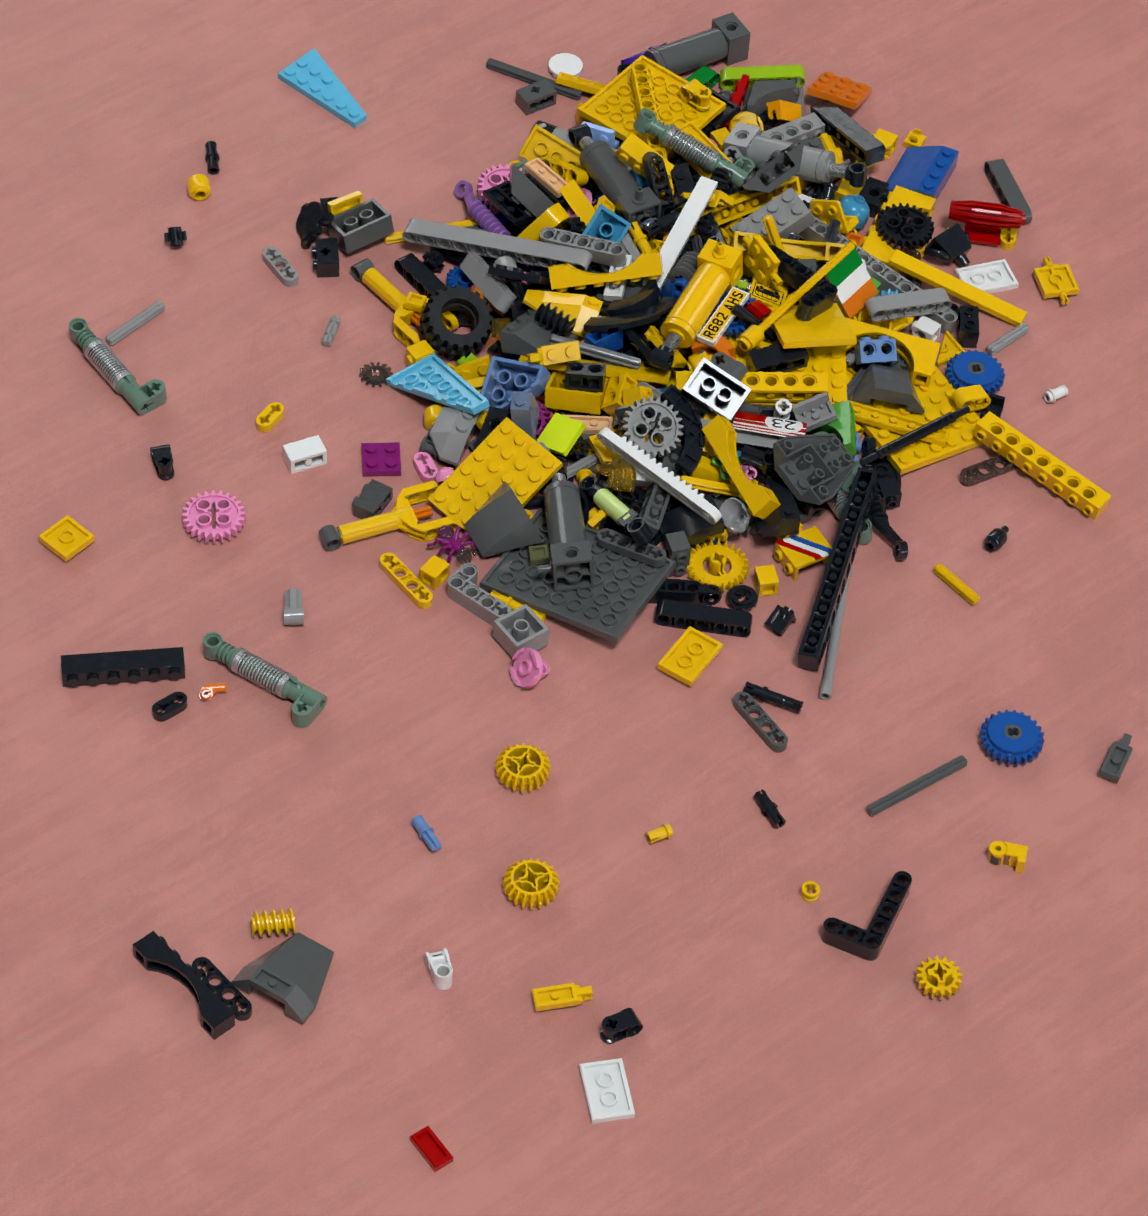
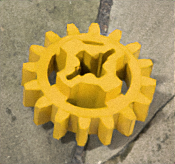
M938 955L935 956V960L927 957V961H921L920 967H917L915 982L919 983L918 989L924 988L923 994L930 993L932 999L935 995L939 996L940 1000H942L943 995L951 998V994H957L958 988L961 987L962 973H959L960 967H954L953 960L947 962V957H944L942 960H939Z

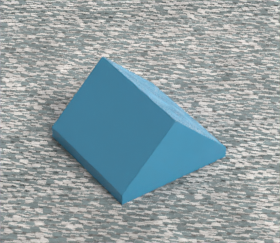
M600 204L582 234L620 243L631 224Z

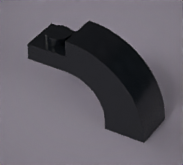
M656 279L649 280L641 291L632 297L613 300L606 309L608 317L638 312L656 304L661 296Z

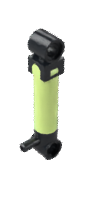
M594 475L585 477L580 483V488L589 498L590 502H594L613 519L627 536L634 539L636 544L643 545L651 540L653 533L645 520L632 508L629 509L608 490L618 481L616 475H612L603 484Z

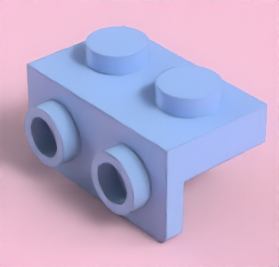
M585 121L580 124L586 123L590 127L592 140L606 141L613 148L619 145V140L615 139V130Z

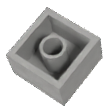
M525 604L494 620L493 637L513 658L516 651L521 648H534L537 651L547 646L549 642V628Z

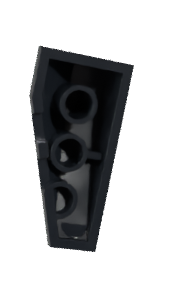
M781 477L766 478L764 487L773 491L781 505L765 519L757 518L760 537L798 535L800 514L792 492Z

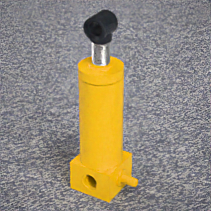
M708 239L697 256V270L661 325L660 330L665 341L659 348L655 347L649 358V365L668 371L673 364L674 352L677 347L688 348L693 344L724 292H729L732 287H736L743 275L742 250Z

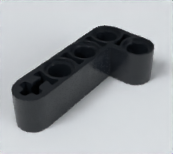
M651 151L645 153L642 162L648 185L661 201V216H664V212L667 209L670 212L681 206L684 202H687L688 199L684 196L673 197L663 158ZM660 175V179L655 182L656 177ZM665 192L664 197L660 199V194Z

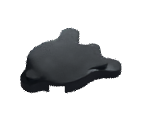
M319 202L305 203L301 207L296 221L297 232L301 235V246L305 249L311 246L315 237L322 234V226L331 223L334 219V214L326 212L325 207Z

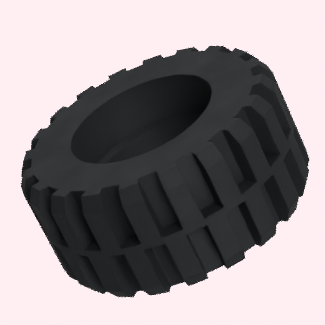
M455 285L454 288L446 286L443 290H437L429 298L420 317V333L424 334L423 340H426L438 352L437 355L441 357L445 355L450 360L457 357V360H459L463 355L467 357L471 352L478 354L483 346H485L493 330L494 317L491 316V307H487V300L485 298L481 299V294L477 291L474 293L469 287L463 289L461 285ZM447 311H456L465 315L472 325V332L468 334H455L449 331L442 323L441 314Z

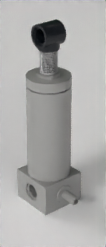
M737 122L723 142L724 151L729 146H735L744 157L750 158L755 163V166L762 160L766 162L771 159L770 155L776 150L782 151L793 144L792 142L761 136V127ZM804 145L800 171L794 176H798L801 180L818 184L830 182L832 176L844 178L846 181H849L851 186L859 188L867 184V167L864 163L860 162L848 166L836 164L834 152ZM731 150V151H730V156H728V157H732V158L734 159V161L736 162L737 159H736V157H735V153H737V152H733V151Z

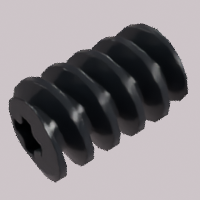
M551 302L546 306L542 303L534 315V320L536 322L540 320L542 326L546 324V328H552L553 333H558L559 336L568 338L575 327L577 319L574 318L572 321H569L570 314L563 317V310L557 313V306L550 309Z

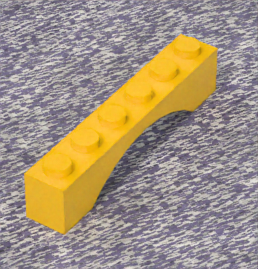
M879 128L872 135L885 145V160H887L896 149L898 135ZM842 178L838 190L835 191L834 200L839 201L840 198L846 195H859L862 187H853L849 184V181Z
M735 231L732 238V247L747 253L748 247L742 241V238L748 235L753 240L759 234ZM761 235L767 245L771 244L768 236ZM781 238L785 252L797 260L816 259L817 262L827 263L845 246V244Z
M661 251L642 253L628 266L609 273L586 272L569 263L548 267L551 290L556 289L559 292L568 291V287H575V290L585 289L586 285L593 284V287L604 286L605 282H612V285L621 284L623 280L630 279V282L641 281V277H648L649 280L658 279L664 273Z
M717 415L702 428L705 434L704 439L713 447V454L722 462L723 470L730 475V482L734 487L738 488L739 496L747 503L749 513L753 517L757 516L765 519L781 504L772 490L753 483L743 472L736 450L737 432L729 419Z

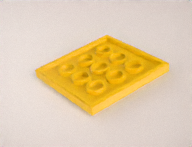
M833 303L830 309L809 321L798 319L795 315L798 305H793L771 325L784 349L857 344V338L837 303ZM779 306L768 308H770L772 312H774Z

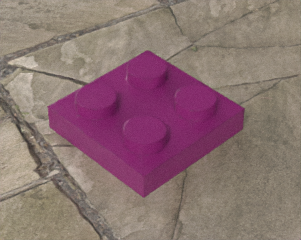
M400 442L361 443L363 477L401 476Z

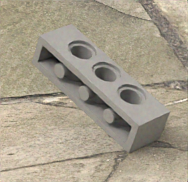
M813 112L761 133V136L787 142L813 139L825 133L826 125Z

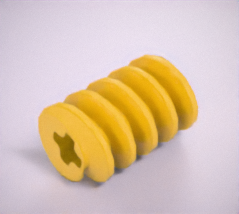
M280 908L278 915L274 909H271L269 915L266 910H262L261 916H259L257 910H254L251 917L252 938H254L256 931H258L260 937H263L264 931H267L268 935L271 936L273 930L280 936L282 929H284L286 935L289 934L290 929L296 934L295 916L292 908H288L286 914L283 908Z

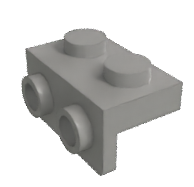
M827 392L817 394L792 406L797 421L807 423L806 432L838 419Z

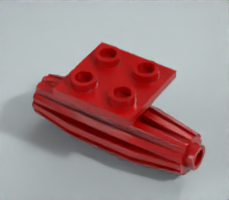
M975 200L951 201L948 219L965 224L964 231L969 233L971 243L999 246L1001 229L1020 228L1021 225L1025 224L1026 218L1022 210L1003 204Z

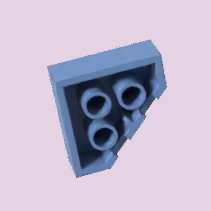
M492 356L481 394L488 399L489 407L509 409L513 391L531 392L534 398L545 392V387L551 373L542 365Z

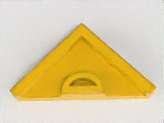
M949 331L945 332L936 364L937 368L947 365L950 358H954L955 354L960 355L961 351L966 352Z

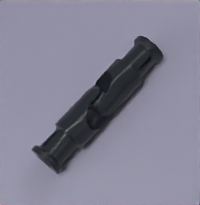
M685 204L670 211L669 214L655 219L652 224L641 227L643 234H646L648 237L647 241L653 240V237L658 234L662 235L668 232L675 224Z

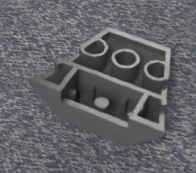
M869 363L851 401L869 404L871 399L906 405V411L925 413L910 375L905 369Z
M506 481L464 524L465 529L482 557L505 553L507 550L516 548L523 549L525 546L533 544H543L531 519Z

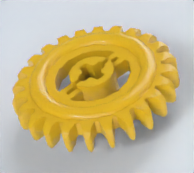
M710 539L709 546L704 542L702 543V548L699 544L695 546V549L691 548L690 562L686 567V572L689 573L688 577L690 579L698 581L700 584L717 585L724 592L725 588L729 590L733 586L744 582L748 576L749 560L746 558V553L741 554V548L734 551L735 543L728 548L727 540L721 546L720 539H718L716 545ZM707 560L709 562V573H707L703 567L704 562ZM726 561L731 566V570L727 574L725 572Z

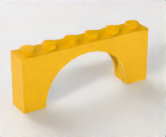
M896 185L893 192H889L887 203H883L881 210H885L886 206L892 208V204L898 207L899 203L903 206H906L908 203L909 207L916 205L915 209L917 210L922 208V213L928 212L927 217H931L934 213L936 198ZM875 224L871 225L868 237H864L861 248L900 274L901 270L888 265L895 250L887 245L886 241H882V236H878Z
M846 318L857 341H860L861 337H871V340H878V336L888 335L889 339L895 338L896 352L908 364L912 384L929 387L941 343ZM846 345V351H848L849 349H851V348H853V347H855V346H854V345Z

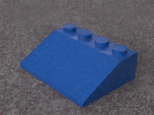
M945 146L907 147L886 182L889 183L888 191L893 192L897 185L936 198L937 201L956 168L959 151Z

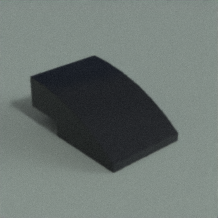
M712 494L704 496L705 500L717 508ZM683 504L664 515L659 531L664 541L665 534L684 531L690 546L704 543L706 537L724 533V521L721 517L713 525Z

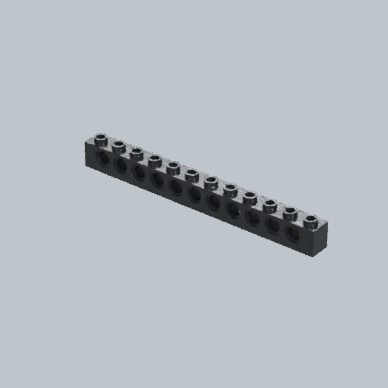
M858 467L798 652L799 668L819 670L878 486L876 470Z

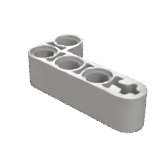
M463 564L448 578L447 595L451 600L493 626L494 620L508 614L512 610L508 605L477 586L478 568L475 564Z

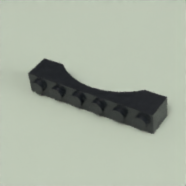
M152 931L133 944V955L146 970L168 975L179 981L190 991L199 1007L201 1027L214 1040L235 1026V1012L233 1008L229 1005L226 1006L222 1002L220 995L216 991H212L202 977L199 978L195 974L192 966L182 961L179 953L168 946L164 937L158 936Z

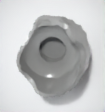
M732 497L726 499L719 507L727 531L741 533L746 530L752 518L748 511V505Z

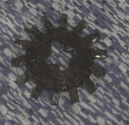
M370 362V365L365 364V368L360 369L359 377L364 376L361 378V381L366 380L365 385L370 383L372 387H375V385L382 387L383 383L387 385L386 378L392 376L393 372H390L391 367H386L387 364L380 366V362H377L375 366L373 362ZM373 371L376 372V373H377V372H380V373H379L380 376H377V375L372 376V375H373Z

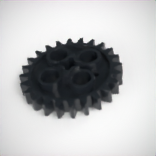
M899 203L897 207L895 204H892V208L886 206L885 210L882 209L881 213H878L875 224L876 231H878V236H882V241L888 240L887 245L893 243L894 248L900 246L901 250L904 247L911 250L912 246L918 249V245L924 247V243L928 244L929 239H932L934 232V222L931 221L932 217H927L928 212L922 213V208L915 209L916 205L909 207L908 203L906 206Z

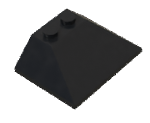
M529 173L524 174L554 204L559 202L565 210L568 208L569 204L563 196L557 198ZM510 180L483 191V195L520 229L525 230L537 219L535 216L531 218L524 211L526 207L522 203L518 205L511 198L513 194L510 192Z

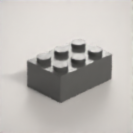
M374 198L335 215L333 221L327 224L329 237L337 238L338 246L346 254L394 233L391 214Z

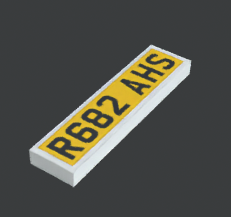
M732 287L697 335V341L714 348L736 317L731 312L733 306L740 304L743 307L749 299L750 293Z

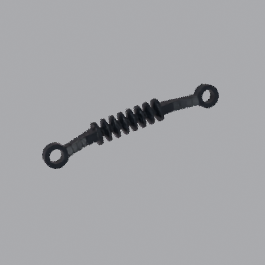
M864 437L862 441L863 455L868 456L876 449L874 437ZM873 462L862 466V468L873 470L871 466ZM878 485L868 514L869 520L894 545L893 553L895 559L906 560L908 544L890 526Z

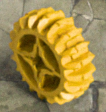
M515 742L513 747L508 745L506 750H502L500 755H498L495 764L496 776L500 779L501 784H505L506 789L512 787L513 792L520 790L523 794L524 790H528L531 793L533 788L538 790L540 785L544 786L546 780H548L551 771L549 757H546L545 751H540L539 746L533 748L532 743L527 746L524 742L522 745H518Z
M530 856L526 861L522 857L520 863L514 861L513 866L509 865L504 873L502 884L504 893L508 896L509 901H514L515 906L521 904L522 909L526 906L531 911L535 906L541 909L542 904L548 907L549 902L554 901L555 895L559 892L560 881L557 872L554 871L553 865L548 866L547 861L542 863L540 858L535 861Z

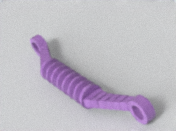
M465 180L459 181L455 186V195L465 199L468 207L467 212L476 223L488 232L511 236V233L495 218L483 202L475 199L472 184ZM466 186L465 192L462 194V189ZM521 263L524 271H533V265L529 267L528 264Z

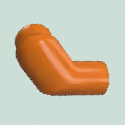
M226 682L206 684L199 693L200 698L203 701H208L216 693L226 692Z

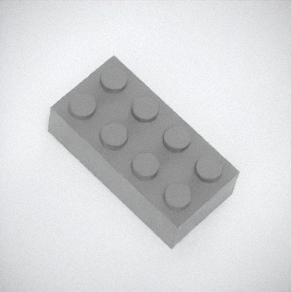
M790 187L732 226L731 230L733 233L739 231L768 236L762 219L766 215H772L780 238L788 239L790 233L799 234L815 222L811 211L792 187Z

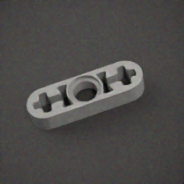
M271 246L264 248L262 252L263 262L286 287L297 285L298 272L281 252ZM277 265L285 266L282 269L276 268Z

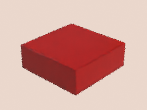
M760 300L750 302L746 307L759 319L768 317L772 313V310Z

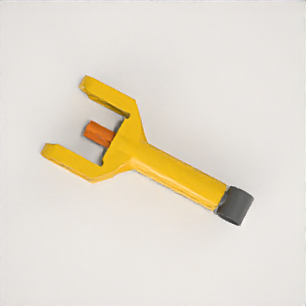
M366 258L352 265L350 271L354 279L357 281L362 279L364 284L395 311L392 334L406 347L420 342L418 334L409 325L414 323L420 328L421 324L419 322L422 312L403 308L407 297L374 268L370 259ZM450 311L441 314L442 323L449 331L452 332L459 327L457 318Z
M429 481L403 488L397 497V503L392 511L339 525L337 530L333 525H326L319 530V536L327 551H334L341 544L400 529L412 539L426 542L437 538L439 527L452 524L451 527L455 533L458 524L454 518L450 517L418 524V519L433 516L432 508L429 505L417 509H412L411 505L428 501L427 498L439 487L436 481Z

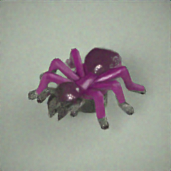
M443 525L439 527L435 541L427 544V547L436 546L438 542L443 543L436 556L440 557L444 551L448 555L447 563L449 564L452 555L457 554V560L460 564L463 562L466 564L467 560L471 562V553L473 556H476L473 549L478 551L473 541L461 543L466 537L468 540L471 539L468 532L461 538L458 537L461 526H457L455 534L451 526ZM471 545L472 549H467L464 546Z

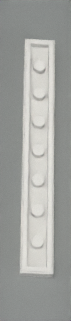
M703 176L700 177L660 249L664 272L660 275V278L656 279L660 290L718 186L717 181ZM645 277L643 280V286L649 281L648 277Z

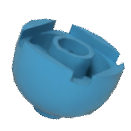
M846 195L840 198L839 201L844 215L858 217L859 223L854 228H864L870 215V208L864 197L861 195Z

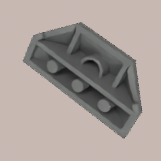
M513 163L510 165V192L513 194L511 198L518 205L522 203L526 207L524 211L531 218L533 216L538 218L548 208L553 206L554 203Z

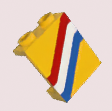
M814 526L799 532L798 535H791L776 541L773 554L775 559L784 567L786 574L790 575L795 581L798 578L799 569L821 560L827 565L832 547L818 528Z

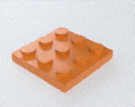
M823 72L808 87L807 94L856 110L871 94L872 88L868 87L865 83L853 82L847 77L835 76L832 72Z

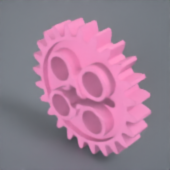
M499 164V168L493 165L492 170L487 168L486 173L482 172L481 177L478 178L477 196H480V201H484L485 206L490 205V210L497 207L483 195V191L504 183V179L505 182L510 180L508 164L505 167Z
M212 490L211 494L204 491L203 496L197 493V499L191 497V502H186V507H183V527H186L187 533L191 532V537L197 536L198 541L205 538V543L210 539L215 544L216 539H219L223 543V538L226 537L228 540H231V535L237 536V531H242V526H245L246 514L244 506H241V501H236V496L230 498L229 492L223 495L222 490L218 494H215L214 490ZM213 504L215 505V508H216V528H215V529L212 528V505H213Z

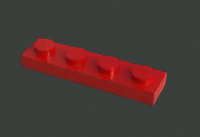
M746 74L742 75L741 80H737L736 92L732 93L730 101L740 107L749 87L750 76ZM730 121L721 128L726 127L729 131Z

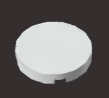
M560 53L551 57L548 71L553 74L554 78L560 72L579 77L583 71V63L576 55Z

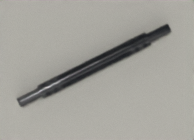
M964 406L955 412L950 411L875 449L872 454L860 459L859 463L861 466H865L875 460H881L956 422L957 418L969 413L970 408Z

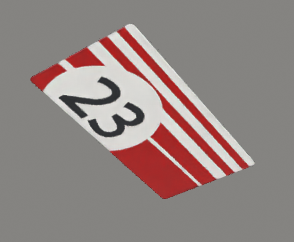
M738 411L734 416L732 426L734 429L786 437L805 435L807 423Z

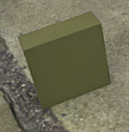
M548 544L528 546L530 565L550 563Z

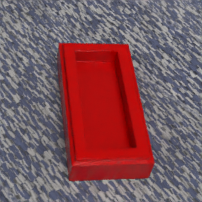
M429 1126L410 1136L411 1143L434 1172L453 1162V1156Z

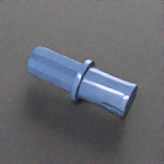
M422 815L415 816L411 820V824L419 833V838L425 841L431 851L437 852L441 848V843L435 836L434 829L429 827Z

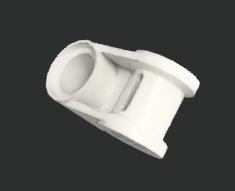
M442 948V951L434 953L425 952L426 967L430 972L434 986L439 990L449 989L453 984V967L447 949Z

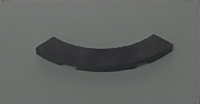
M663 297L659 302L646 309L626 315L590 317L583 325L584 331L608 332V328L620 327V330H625L652 323L661 319V315L669 314L678 298Z
M671 384L661 394L660 400L663 402L667 400L668 407L674 405L672 411H679L676 417L682 418L680 424L684 426L682 428L684 446L680 458L675 463V467L687 476H691L696 470L703 452V426L696 409H693L688 402V398Z

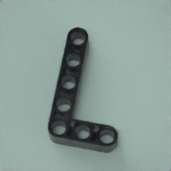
M768 244L781 261L778 266L779 277L794 289H799L815 274L814 271L780 248ZM822 278L801 297L795 313L796 317L802 321H809L830 309L838 292L837 287Z
M898 871L894 874L867 930L837 918H827L823 923L822 941L827 945L868 961L876 960L909 895L912 882L911 875L905 871Z

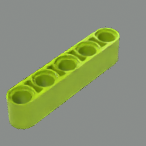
M801 65L727 67L720 71V87L723 90L736 91L737 80H741L743 74L750 76L749 87L751 88L754 81L796 80V86H799V88L805 85V69Z

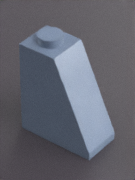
M513 391L510 407L512 422L535 439L540 407L531 392Z

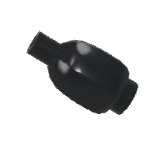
M1007 526L995 528L987 535L984 545L986 550L990 552L997 551L1005 544L1009 531Z

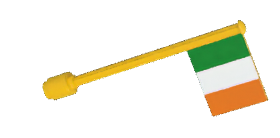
M849 240L837 254L761 324L748 327L737 340L739 348L745 352L753 350L765 338L764 331L824 276L827 281L837 287L836 298L846 317L851 319L864 307L865 302L869 298L879 293L856 250L857 243L854 240Z

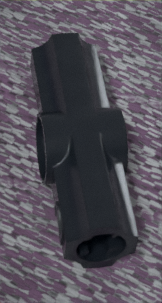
M747 445L744 446L739 459L740 462L760 468V471L766 475L773 473L778 475L774 466V451L768 450L764 452Z

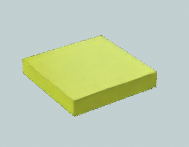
M555 412L537 441L543 442L551 452L566 457L586 428V425L583 422Z

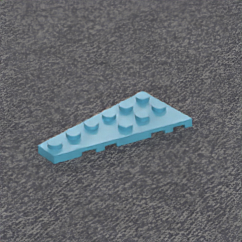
M314 48L278 73L279 80L353 128L367 120V114Z
M434 353L386 378L387 385L473 415L482 412L490 406L488 399Z

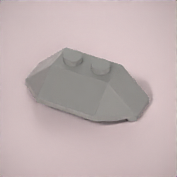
M442 407L429 433L439 460L458 466L477 427L475 423L481 412L473 415L452 407Z

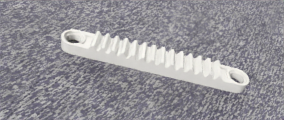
M603 427L597 434V438L603 445L713 525L721 519L720 511L704 499L703 493L698 495V489L692 490L691 484L686 486V480L680 481L679 475L674 477L673 471L668 473V467L662 468L661 462L656 464V458L650 459V454L645 455L644 450H639L638 445L633 446L632 441L627 442L626 436L621 438L606 427Z

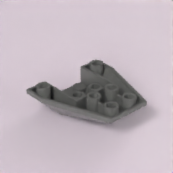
M794 142L782 151L778 149L770 155L771 159L766 162L764 160L759 162L755 166L757 169L743 179V188L767 193L772 192L800 171L804 145L801 142Z
M834 433L786 436L773 444L775 471L799 501L821 505L831 500L857 465L852 455Z
M298 932L244 966L231 983L248 994L256 988L285 1004V1014L303 1024L316 1008L334 951Z

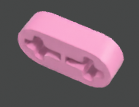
M426 452L416 453L414 455V467L423 483L436 481L438 469L431 456Z

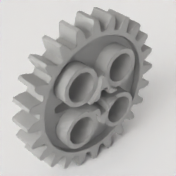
M650 396L648 401L645 397L640 402L636 400L634 406L630 405L628 407L629 411H625L624 415L626 417L621 422L626 425H623L621 430L626 432L622 437H628V441H632L633 446L638 445L639 450L643 449L645 455L651 454L652 459L657 454L662 458L664 453L669 455L671 453L670 449L674 450L676 448L675 444L681 442L679 437L683 433L679 430L684 426L678 424L682 418H676L679 411H672L674 405L667 407V400L660 403V397L654 401L653 397ZM644 411L649 412L652 418H647ZM657 413H659L660 417L654 425L647 442H645L644 439L651 429V424L655 421ZM661 421L667 422L668 428L662 426ZM636 428H641L643 434L637 433ZM653 437H657L660 440V444L655 443Z

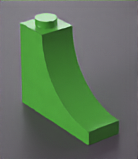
M848 400L832 404L838 419L815 428L810 433L811 435L817 432L834 433L843 442L844 447L852 456L857 455L855 411L851 402Z

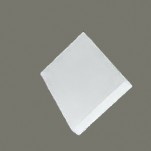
M1005 259L957 268L954 271L956 278L989 294L1016 289L1019 285Z
M622 1058L579 1064V1072L591 1124L635 1118Z

